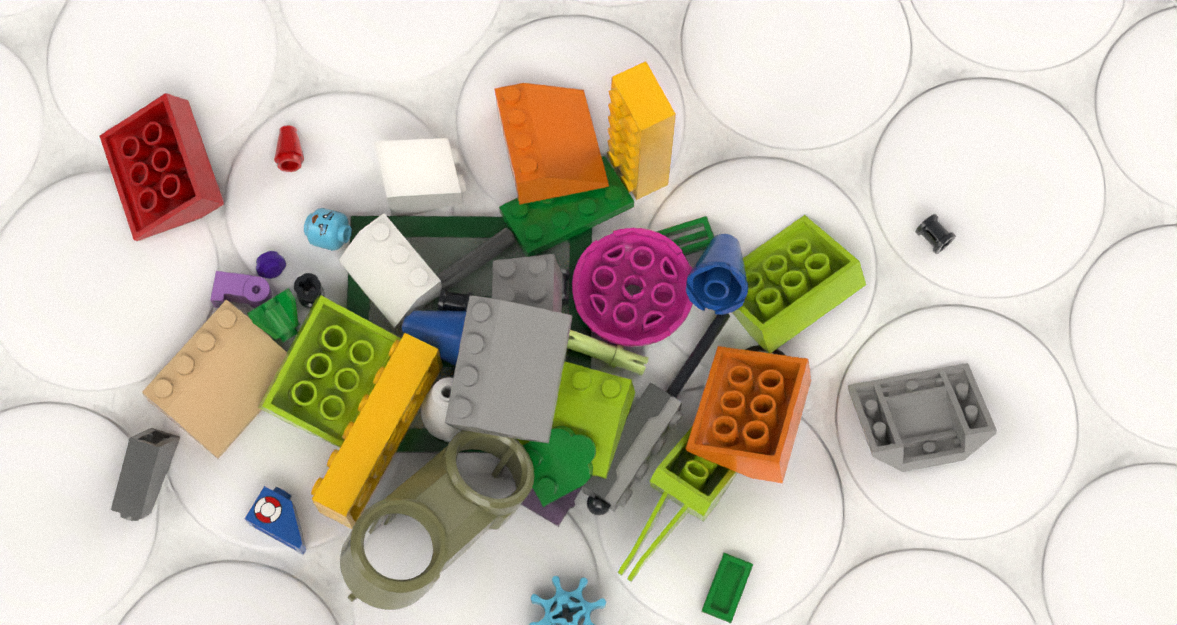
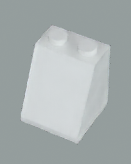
M448 138L374 142L392 216H410L463 203L461 193L467 192L463 174L457 175L455 166L460 165L456 147L450 148Z

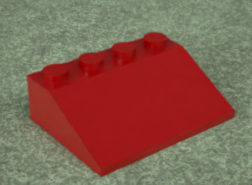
M165 93L99 136L134 241H140L201 219L224 205L188 100Z

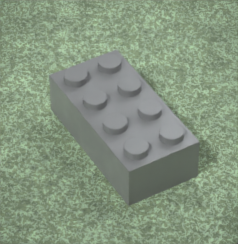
M549 254L493 261L492 298L562 313V272L555 255Z

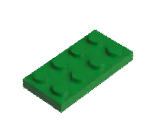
M605 156L602 157L609 187L520 205L518 198L499 206L501 216L527 257L535 256L634 207L633 198Z

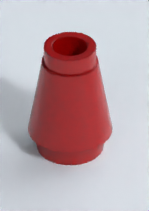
M289 125L279 129L274 157L278 169L284 172L297 171L304 162L297 129Z

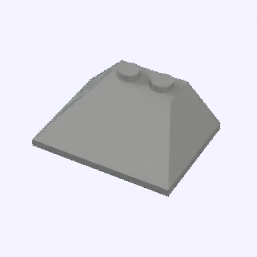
M968 363L848 385V391L872 457L902 472L964 461L991 439L997 431Z

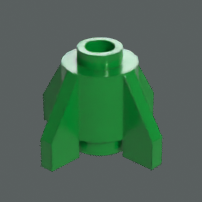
M289 288L247 313L253 324L272 336L273 340L280 337L281 341L285 342L298 333L296 327L301 325L298 321L296 300Z

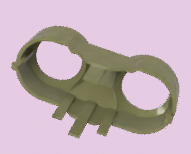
M461 430L452 438L446 448L384 500L366 509L352 528L340 554L341 573L346 585L352 592L347 598L351 602L358 598L372 607L385 610L405 608L422 598L440 578L442 571L464 554L488 529L498 530L504 525L530 493L534 483V468L531 458L522 444L516 438ZM475 449L496 456L500 459V462L491 475L497 478L503 472L505 466H507L513 476L516 490L503 499L489 498L477 493L466 484L458 471L456 464L458 453L462 450ZM397 514H403L416 519L428 531L432 540L433 554L428 567L420 575L407 580H395L383 576L369 563L364 551L365 534L372 523L373 525L369 530L370 534L380 527L386 515L388 517L383 523L385 526Z

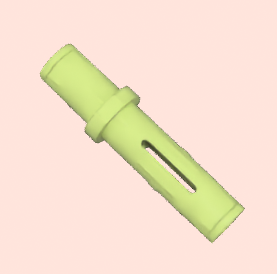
M570 329L567 348L609 363V366L612 368L620 367L638 373V375H643L646 368L644 364H647L648 357L625 350L623 345L616 344L614 346Z

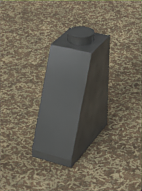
M150 428L129 438L111 506L112 511L119 512L120 517L130 521H138L151 514L180 440L179 436Z

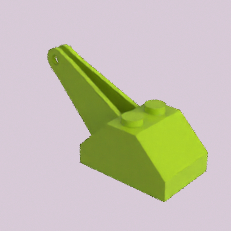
M692 427L659 464L652 475L650 485L661 493L662 496L633 549L620 567L618 574L622 576L631 565L668 500L670 499L682 508L639 559L627 578L630 582L634 580L644 564L688 513L704 522L738 474V472L686 451Z

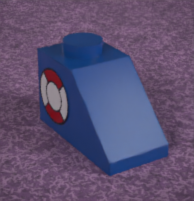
M264 486L246 515V522L253 528L304 555L307 549L296 507L290 500L292 496L279 487L275 486L274 490H271Z

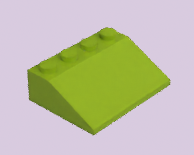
M804 215L743 258L748 282V294L743 305L732 313L749 335L768 353H772L866 286L860 261Z
M321 295L314 301L258 408L340 448L345 440L342 436L347 425L351 421H356L360 414L358 407L365 394H371L376 385L373 383L376 373L380 367H386L391 358L389 357V351L393 343L397 339L401 340V338Z
M564 361L552 429L557 426H566L573 430L576 435L583 434L590 437L596 446V456L591 462L593 465V475L606 479L636 393L631 379ZM517 439L522 445L529 442V440Z

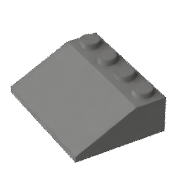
M470 295L445 423L458 430L549 444L573 316L510 301Z

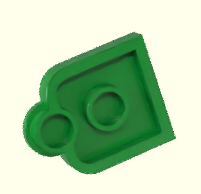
M557 426L551 429L549 444L529 441L522 445L531 458L534 468L532 488L543 507L583 486L593 475V465L591 462L596 456L595 443L586 435H576L573 430L566 426Z

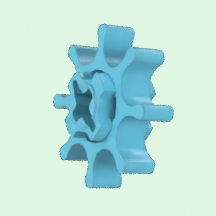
M553 576L552 584L556 588V594L553 598L544 600L536 594L531 596L532 604L543 607L545 616L539 622H531L529 625H579L583 618L585 620L582 625H594L590 620L591 613L596 609L606 607V600L604 598L593 603L584 600L582 592L588 585V580L584 577L580 579L579 587L575 591L567 592L561 588L559 577ZM556 604L555 610L551 612L552 607ZM568 608L570 613L576 612L573 615V621L567 622L565 618H559L563 616V609Z

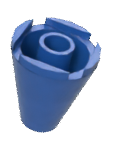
M719 234L713 237L687 277L686 293L689 300L700 310L705 311V308L715 310L714 314L720 315L731 313L743 305L748 294V282L740 243L730 234Z
M413 311L405 317L402 324V332L439 349L441 359L456 366L467 311Z

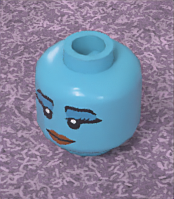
M319 208L310 213L306 218L304 233L309 243L313 246L334 251L340 249L351 237V226L346 215L341 212Z

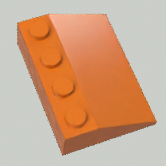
M530 83L494 88L497 111L519 205L609 187L584 90Z
M718 346L687 442L686 451L752 479L783 483L811 384L809 359Z

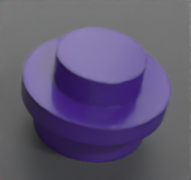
M267 251L256 260V272L262 278H276L286 267L284 257L276 251Z

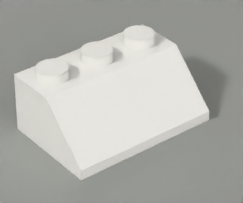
M384 213L359 231L339 258L340 264L394 329L403 324L407 315H410L413 311H420L440 295L442 289L441 280Z

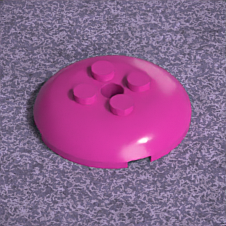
M643 228L615 230L612 234L591 243L577 262L572 281V293L576 309L583 322L595 334L609 342L631 347L657 343L673 334L684 323L691 311L693 303L689 300L686 293V281L692 266H690L680 247L660 233ZM630 285H637L642 291L631 296L626 291V288Z

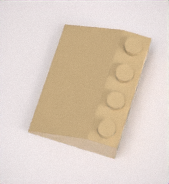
M225 300L142 393L152 405L219 459L261 412L258 406L287 352L262 329L253 324L249 317L228 300Z

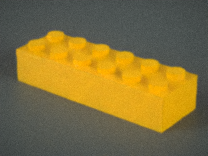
M646 61L612 76L611 90L608 91L611 103L608 104L610 127L607 130L610 139L607 140L609 146L607 156L614 168L619 167L623 175L620 177L628 192L632 191L636 200L667 186L669 183L676 119L675 111Z
M404 333L401 340L397 339L393 343L389 351V357L391 358L385 368L380 367L373 381L376 384L370 395L365 394L358 407L360 414L355 422L351 421L347 425L342 436L345 439L339 450L335 449L327 462L328 471L324 478L319 477L311 491V495H313L312 501L321 514L350 529L354 527L358 518L363 513L422 406L426 394L430 391L443 368L439 349L407 333Z

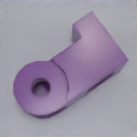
M216 271L210 299L214 308H219L225 300H228L229 302L248 304L255 309L272 299L271 288L264 278Z

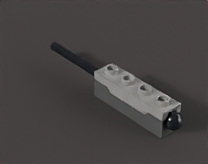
M728 313L716 315L666 392L651 382L649 383L626 419L607 478L604 479L592 475L591 479L582 486V492L589 496L587 508L592 514L597 516L604 515L609 509L615 512L619 505L624 507L633 494V491L630 490L635 479L639 481L643 479L650 467L646 462L652 453L658 455L667 441L663 436L669 427L674 430L683 416V413L680 412L682 402L677 399V396L731 317Z

